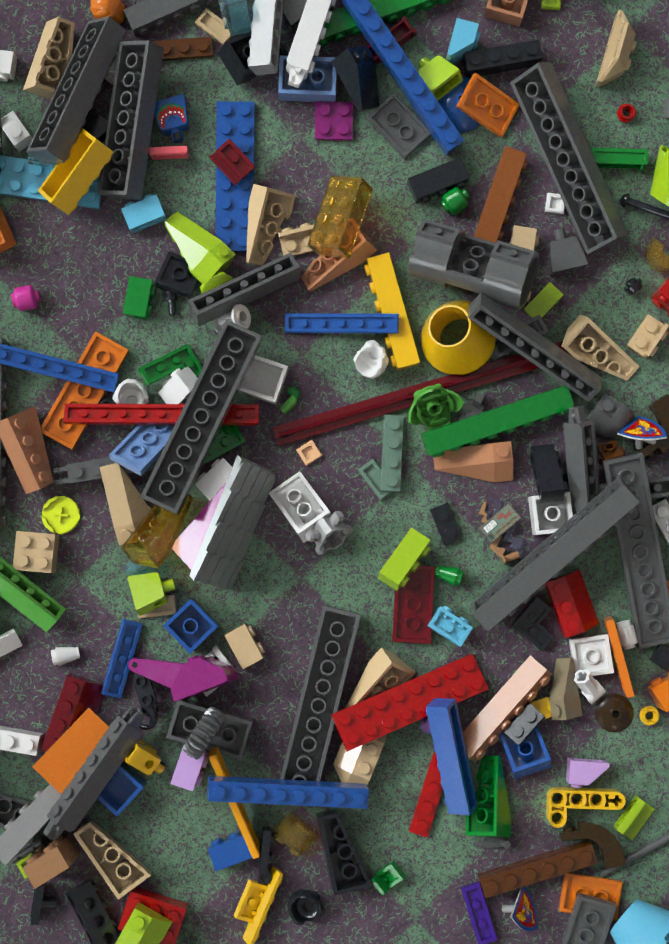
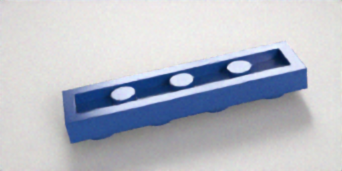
M122 619L101 694L121 699L129 673L128 662L134 656L142 623Z

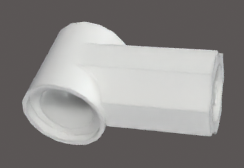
M587 669L578 670L575 673L574 681L581 689V694L587 698L586 700L591 705L606 693L605 689L593 678Z

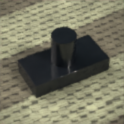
M44 884L34 889L30 915L31 925H39L41 909H56L57 897H43Z

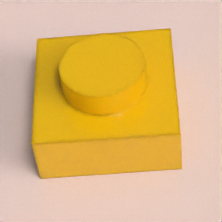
M548 696L529 702L546 718L552 717Z

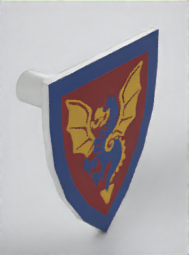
M642 416L635 417L617 433V435L635 439L636 449L643 448V441L654 445L656 440L667 438L665 430L659 424Z

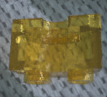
M653 238L645 248L646 262L656 272H669V255L663 252L664 245L656 238Z
M290 812L274 829L276 833L274 838L282 845L284 843L290 847V852L296 857L300 854L303 855L318 837Z

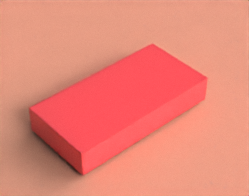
M187 146L149 147V155L152 160L184 159L189 157V150Z

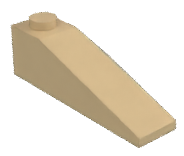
M579 315L567 329L562 347L573 358L626 381L640 367L590 318Z

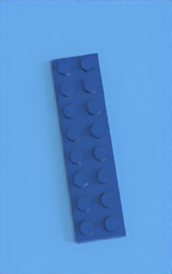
M217 101L216 150L230 138L253 165L255 102ZM216 166V237L223 241L233 252H247L248 208L254 184V170L234 186Z

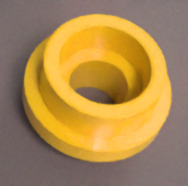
M645 706L641 709L639 716L642 723L651 726L658 722L659 712L655 707ZM648 712L652 713L651 719L646 718Z

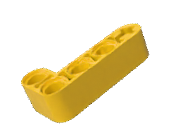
M552 787L547 792L546 817L552 826L560 828L566 823L567 808L619 810L624 807L626 800L624 795L616 789ZM555 793H561L559 801H552ZM577 793L580 794V800L572 802V796ZM599 794V801L592 803V796ZM615 795H616V796L619 798V800H615V803H613L611 800H609V799H615ZM560 813V819L552 821L553 814Z

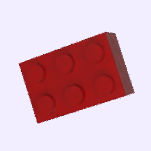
M133 888L129 893L118 930L122 931L139 902L173 921L160 943L176 944L189 903L143 888Z

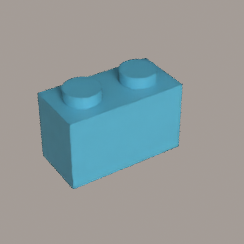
M153 194L144 196L141 201L136 203L135 201L125 204L124 208H121L131 233L167 219L158 196Z

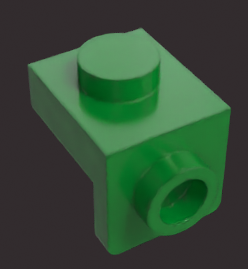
M393 860L379 869L371 879V882L376 890L385 895L389 888L404 880L406 875Z

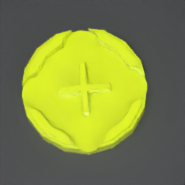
M55 496L49 499L43 506L42 521L51 532L65 534L74 530L78 525L80 509L71 498Z

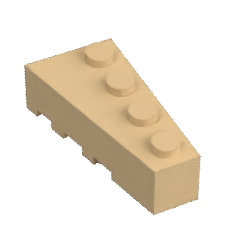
M61 17L46 22L23 91L51 100L72 56L74 22Z

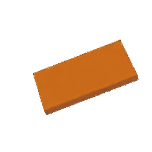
M611 616L605 617L604 622L623 692L628 698L634 697L614 619Z
M88 708L32 767L62 794L87 757L94 750L99 740L104 736L109 726Z

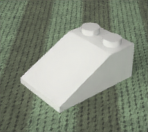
M300 471L269 492V495L303 543L307 541L305 538L306 533L313 529L319 519L332 516L329 509Z

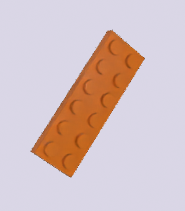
M95 331L77 363L117 373L129 350ZM67 381L41 425L42 433L74 450L87 425L65 424V404H100L107 391Z

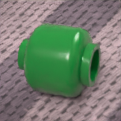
M454 187L442 195L443 201H441V204L448 215L456 216L469 207L467 200L470 197L465 189L461 191L458 187Z

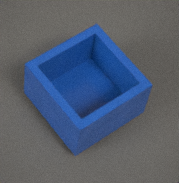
M122 762L97 799L115 816H118L147 783L126 763Z

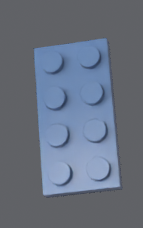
M137 425L109 454L110 460L142 476L160 457L175 425Z

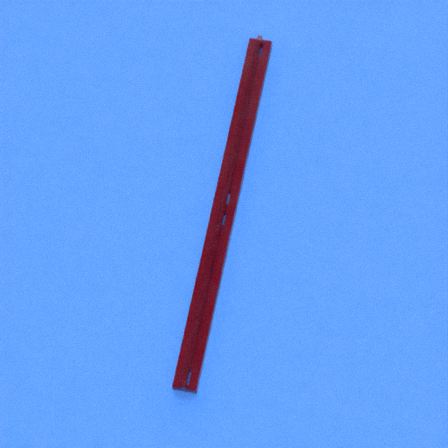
M563 341L554 343L556 346H558L559 348H562L563 351H565L566 353H568V352L562 347ZM517 354L484 364L469 374H450L273 427V432L277 445L281 446L411 407L414 393L427 386L441 384L443 388L458 393L532 371L539 367L522 355Z

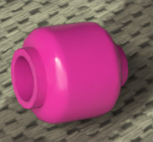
M32 285L15 288L14 293L11 294L14 308H18L19 311L23 312L36 309L38 302L41 301V295L39 290H35Z

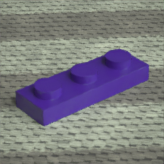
M479 881L460 887L478 944L496 941L497 937Z

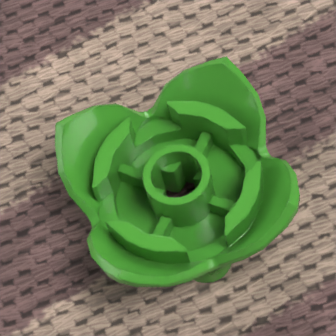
M441 384L427 386L414 393L408 422L412 425L423 423L428 430L449 424L451 412L459 411L465 402L457 393L443 388Z

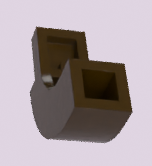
M668 394L648 406L656 417L658 424L665 430L667 438L656 440L654 445L648 443L636 452L643 453L646 460L656 454L654 450L660 455L669 449Z
M577 821L578 829H575L574 826L563 827V831H559L561 841L584 838L596 842L601 850L603 866L605 868L626 866L619 842L602 826L589 821Z

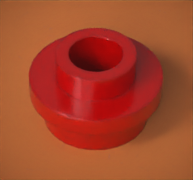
M622 104L617 110V117L623 123L633 121L636 116V110L631 104ZM623 111H628L629 116H624Z

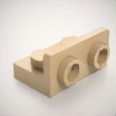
M305 223L300 225V228L292 229V227L282 229L278 233L283 256L291 253L294 257L321 250L315 224Z
M647 314L626 346L643 358L653 356L659 348L656 346L660 340L663 341L668 335L669 331L667 328L669 324H663Z

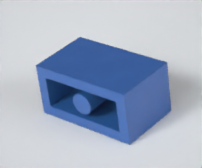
M240 831L229 834L230 838L224 840L217 838L211 841L208 852L215 871L252 858Z

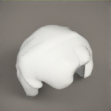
M375 340L367 341L361 350L357 351L353 359L357 371L364 377L371 379L383 374L389 362L385 348L381 347Z
M126 379L116 388L113 400L116 404H147L149 396L143 383L135 379Z

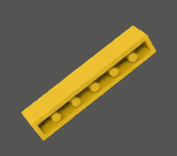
M388 252L367 258V264L364 265L366 275H370L372 280L369 283L371 293L376 294L377 301H374L376 311L381 312V314H399V334H387L385 338L387 349L391 348L393 354L390 356L392 367L396 366L398 371L419 365L420 360L390 254Z

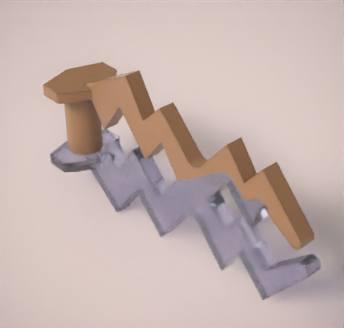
M488 498V501L496 504L492 513L495 515L500 511L502 501ZM486 502L483 503L479 515L484 516L481 521L482 523L489 520L488 518L491 511H485ZM511 526L507 529L503 541L512 543L509 548L516 549L515 552L503 555L506 549L497 547L502 536L494 540L489 547L501 558L504 565L522 558L520 549L523 539L512 536L516 526Z

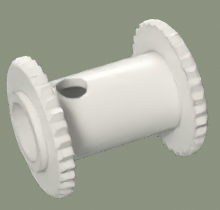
M236 304L233 306L232 312L212 320L214 329L220 333L226 319L248 329L251 323V315L246 306Z

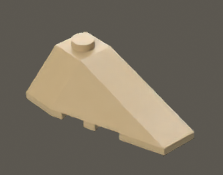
M253 184L248 208L246 262L260 266L264 265L274 247L272 241L275 235L282 230L280 226L284 218L288 220L292 213L296 195Z
M118 463L101 466L100 472L119 545L139 541L156 531L158 527L153 510L140 497L141 493L133 485L132 480L123 467Z
M380 648L368 662L346 708L408 682L416 672L393 652Z

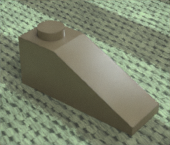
M573 658L556 659L549 699L552 720H569L583 716L578 685L574 681L576 672Z

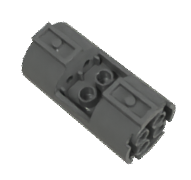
M426 219L422 220L416 231L413 254H410L409 276L446 288L453 285L479 294L482 292L496 303L519 310L523 308L534 282L539 253L499 240L496 243L466 235L464 231Z

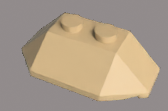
M618 10L614 19L595 85L597 88L622 76L625 70L628 71L632 59H629L630 52H634L637 41H634L636 33L622 10Z
M387 735L348 752L343 742L341 743L333 763L341 782L368 785Z

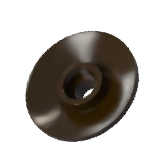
M608 694L598 701L595 708V718L599 726L604 730L620 732L625 730L632 722L633 707L624 696ZM615 710L619 713L617 717L612 716Z

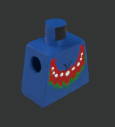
M184 94L156 101L154 117L163 135H171L173 143L183 142L182 131L189 129L187 103Z

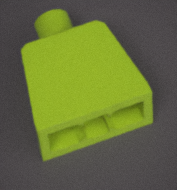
M440 55L434 57L431 61L424 57L419 62L421 68L418 70V73L437 101L463 82L460 70Z
M158 572L127 577L135 609L139 616L168 602L166 592L176 590L173 578L162 581Z

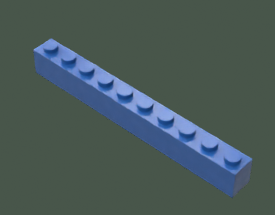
M340 0L444 154L448 155L462 145L464 139L370 1Z

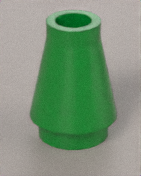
M437 565L434 576L453 586L455 584L460 586L464 571L458 567Z

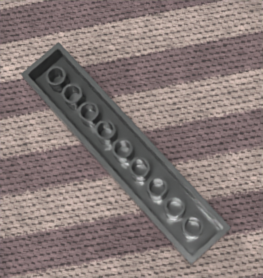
M538 62L511 81L510 84L586 254L596 253L627 237L628 232L552 63Z
M226 319L140 496L142 499L179 516L263 341L261 335Z
M620 477L615 479L473 601L472 615L487 631L492 628L496 629L502 623L503 618L513 615L517 610L516 607L521 603H527L531 599V595L536 590H542L550 578H556L562 572L561 569L563 567L573 564L577 559V555L588 551L596 539H602L610 527L620 524L624 515L634 512L638 508L637 504L640 503L636 495Z
M323 605L280 779L320 781L334 727L331 715L338 710L361 617L359 613Z

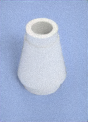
M55 647L54 650H51L53 665L61 666L79 659V647Z

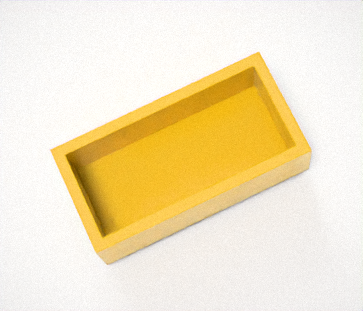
M82 128L78 133V140L70 150L68 160L65 163L56 164L38 192L51 204L69 215L76 209L81 197L88 192L91 183L99 177L101 169L111 160V155L114 152Z

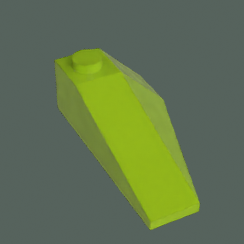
M178 211L164 221V225L171 238L180 249L182 258H185L188 263V269L191 274L202 284L231 265L235 253L223 241Z
M138 902L115 944H159L173 921Z

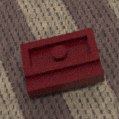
M230 138L214 154L209 156L210 160L234 186L255 169L253 163Z

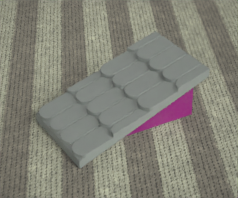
M237 455L227 482L171 545L174 552L192 570L190 577L194 581L228 590L231 589L243 565L242 559L253 539L252 533L266 507L264 503L275 483V474L271 470Z

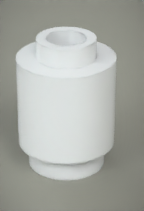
M631 620L615 623L621 647L624 649L634 648L638 640L634 624H631Z

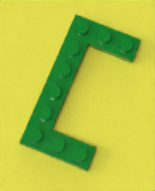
M186 344L139 367L138 371L146 385L149 386L171 375L176 369L180 368L182 370L188 366L198 378L202 366L189 344ZM222 425L203 465L246 442L237 425Z

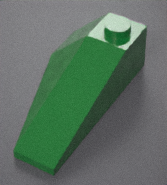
M484 756L476 778L479 782L478 790L475 792L478 806L470 815H466L465 835L511 838V813L501 756Z

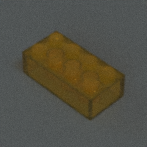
M330 177L307 244L318 255L341 258L351 257L373 188L362 177Z

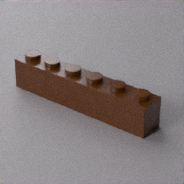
M584 840L477 875L485 898H489L598 864L591 842Z

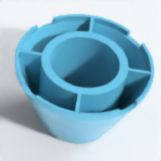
M636 899L611 929L610 934L616 944H668L669 910Z

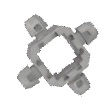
M341 511L334 512L332 516L322 517L316 522L313 529L306 533L305 538L307 541L316 543L315 551L318 555L325 554L327 550L337 549L343 544L345 538L352 534L353 528L350 525H344L342 522L344 515Z

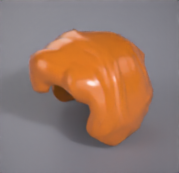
M122 0L90 1V11L95 19L110 16L118 24L124 21L125 15L123 11L125 5Z

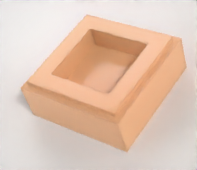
M313 440L296 449L306 466L322 456Z

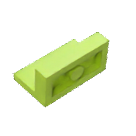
M635 795L613 827L621 834L633 840L655 809Z

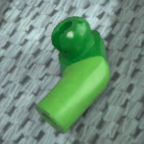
M295 386L288 389L287 394L291 397L279 407L284 414H287L296 405L301 394L300 390H297Z

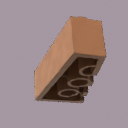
M36 406L1 420L0 438L25 493L28 494L54 483Z

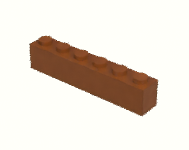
M505 146L473 237L494 243L497 240L501 241L504 232L501 231L502 224L506 225L510 214L507 213L509 206H513L516 196L513 195L515 188L519 189L522 180L519 177L520 172L525 171L528 160H525L527 153Z

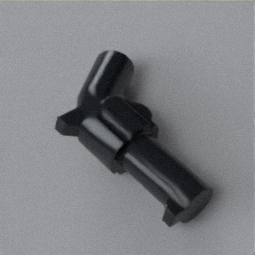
M157 286V288L166 291L163 293V297L168 301L169 316L179 315V312L176 311L175 301L177 300V293Z

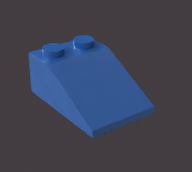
M538 727L521 746H518L504 733L505 731L500 733L499 737L514 779L551 767V758Z

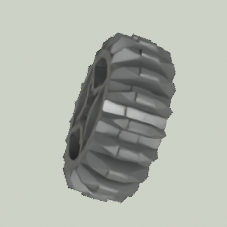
M214 707L208 708L185 742L183 751L191 758L199 759L225 721V715Z

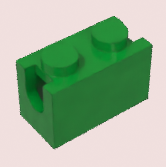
M129 276L123 308L125 316L148 320V316L152 315L153 305L151 304V299L156 296L157 286H154L153 280Z

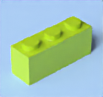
M411 527L380 570L378 579L396 591L401 586L404 588L410 579L408 577L412 571L415 573L420 566L419 560L422 556L426 557L430 552L431 548L429 545L431 540Z

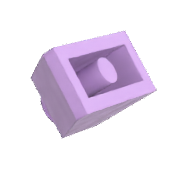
M567 757L566 781L571 784V787L583 788V785H590L609 768L610 763L606 760Z

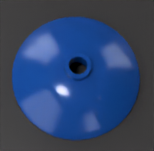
M462 76L463 82L439 99L438 102L458 132H468L477 128L480 124L456 108L459 102L458 99L461 98L471 79Z

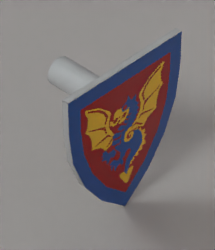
M525 886L521 887L515 905H502V912L511 913V919L520 929L534 931L538 929L534 902Z

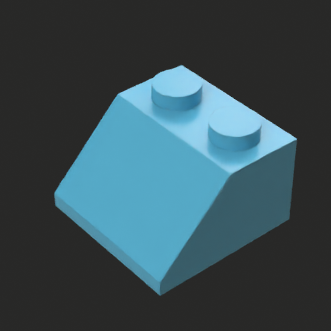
M459 18L456 19L446 60L451 64L455 65L462 61L465 52L476 50L481 34L480 31H477L478 23Z

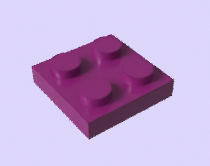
M315 101V140L352 141L353 102Z

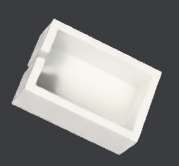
M256 355L238 392L277 405L289 368L286 365Z

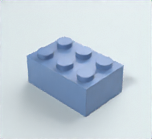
M280 55L279 101L336 102L337 71L331 62L335 59L334 57H314L315 66L313 72L308 73L307 79H303L299 88L288 85L290 75L286 71L288 56Z

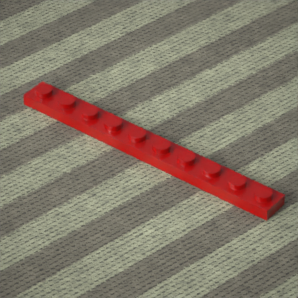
M65 404L64 423L73 425H175L185 404ZM232 404L222 425H259V404Z

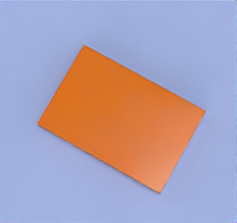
M474 73L456 108L501 138L504 136L520 104L479 74Z
M573 872L565 873L559 911L571 913L579 892L616 902L617 908L613 920L617 921L623 881Z

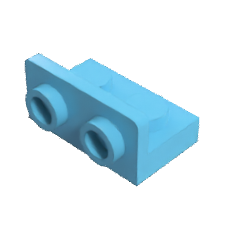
M439 606L427 626L458 647H461L473 627L469 625L470 622L464 617L460 616L458 618L455 616L452 609L447 606Z

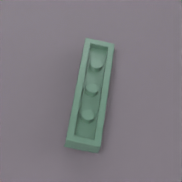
M384 415L380 491L400 492L404 416Z

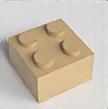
M16 531L13 567L21 571L56 573L59 535Z

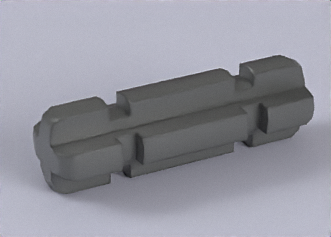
M41 836L34 838L12 859L11 863H16L20 858L22 859L34 852L36 848L42 847L45 844L44 839Z

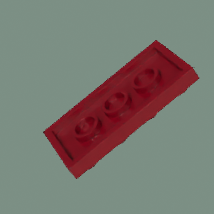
M419 566L415 573L412 571L408 577L410 579L404 588L401 586L398 591L395 590L392 642L431 644L432 629L427 625L432 619L435 566Z

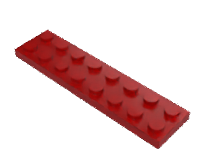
M470 654L338 711L331 716L348 752L426 718V706L434 698L456 699V703H460L487 691L489 688L473 654Z

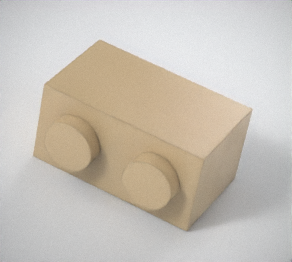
M246 623L224 635L242 669L263 659V653H265L260 642L256 643L254 639L256 635L251 625L247 626Z

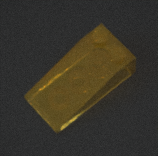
M188 495L179 516L154 505L121 547L133 564L159 568L171 552L193 500L191 495Z

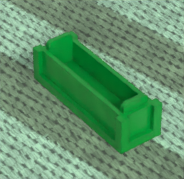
M590 148L598 168L639 169V172H641L644 166L648 165V149Z

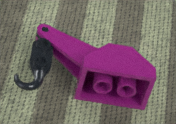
M205 655L190 657L187 659V663L132 658L128 662V668L135 673L133 685L140 705L150 716V722L146 725L141 723L139 727L143 730H150L156 725L158 720L156 712L157 696L151 680L171 688L174 702L190 699L238 680L239 676L236 668L214 657H205Z

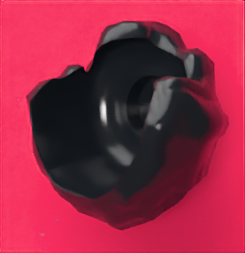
M299 889L288 898V912L294 924L303 925L306 921H312L316 917H321L325 912L320 895L316 891Z

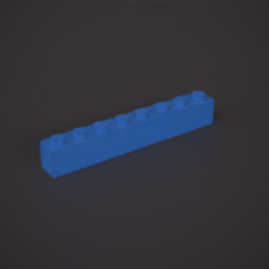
M208 776V801L367 809L369 788L363 783Z

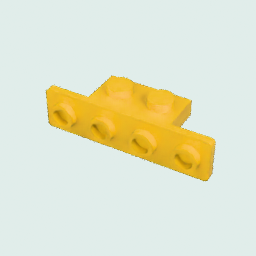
M275 866L271 868L270 884L258 883V881L251 879L248 880L233 915L236 919L249 922L243 935V939L247 944H254L258 939L259 931L267 918L269 907L273 903L277 888L282 882L283 873Z

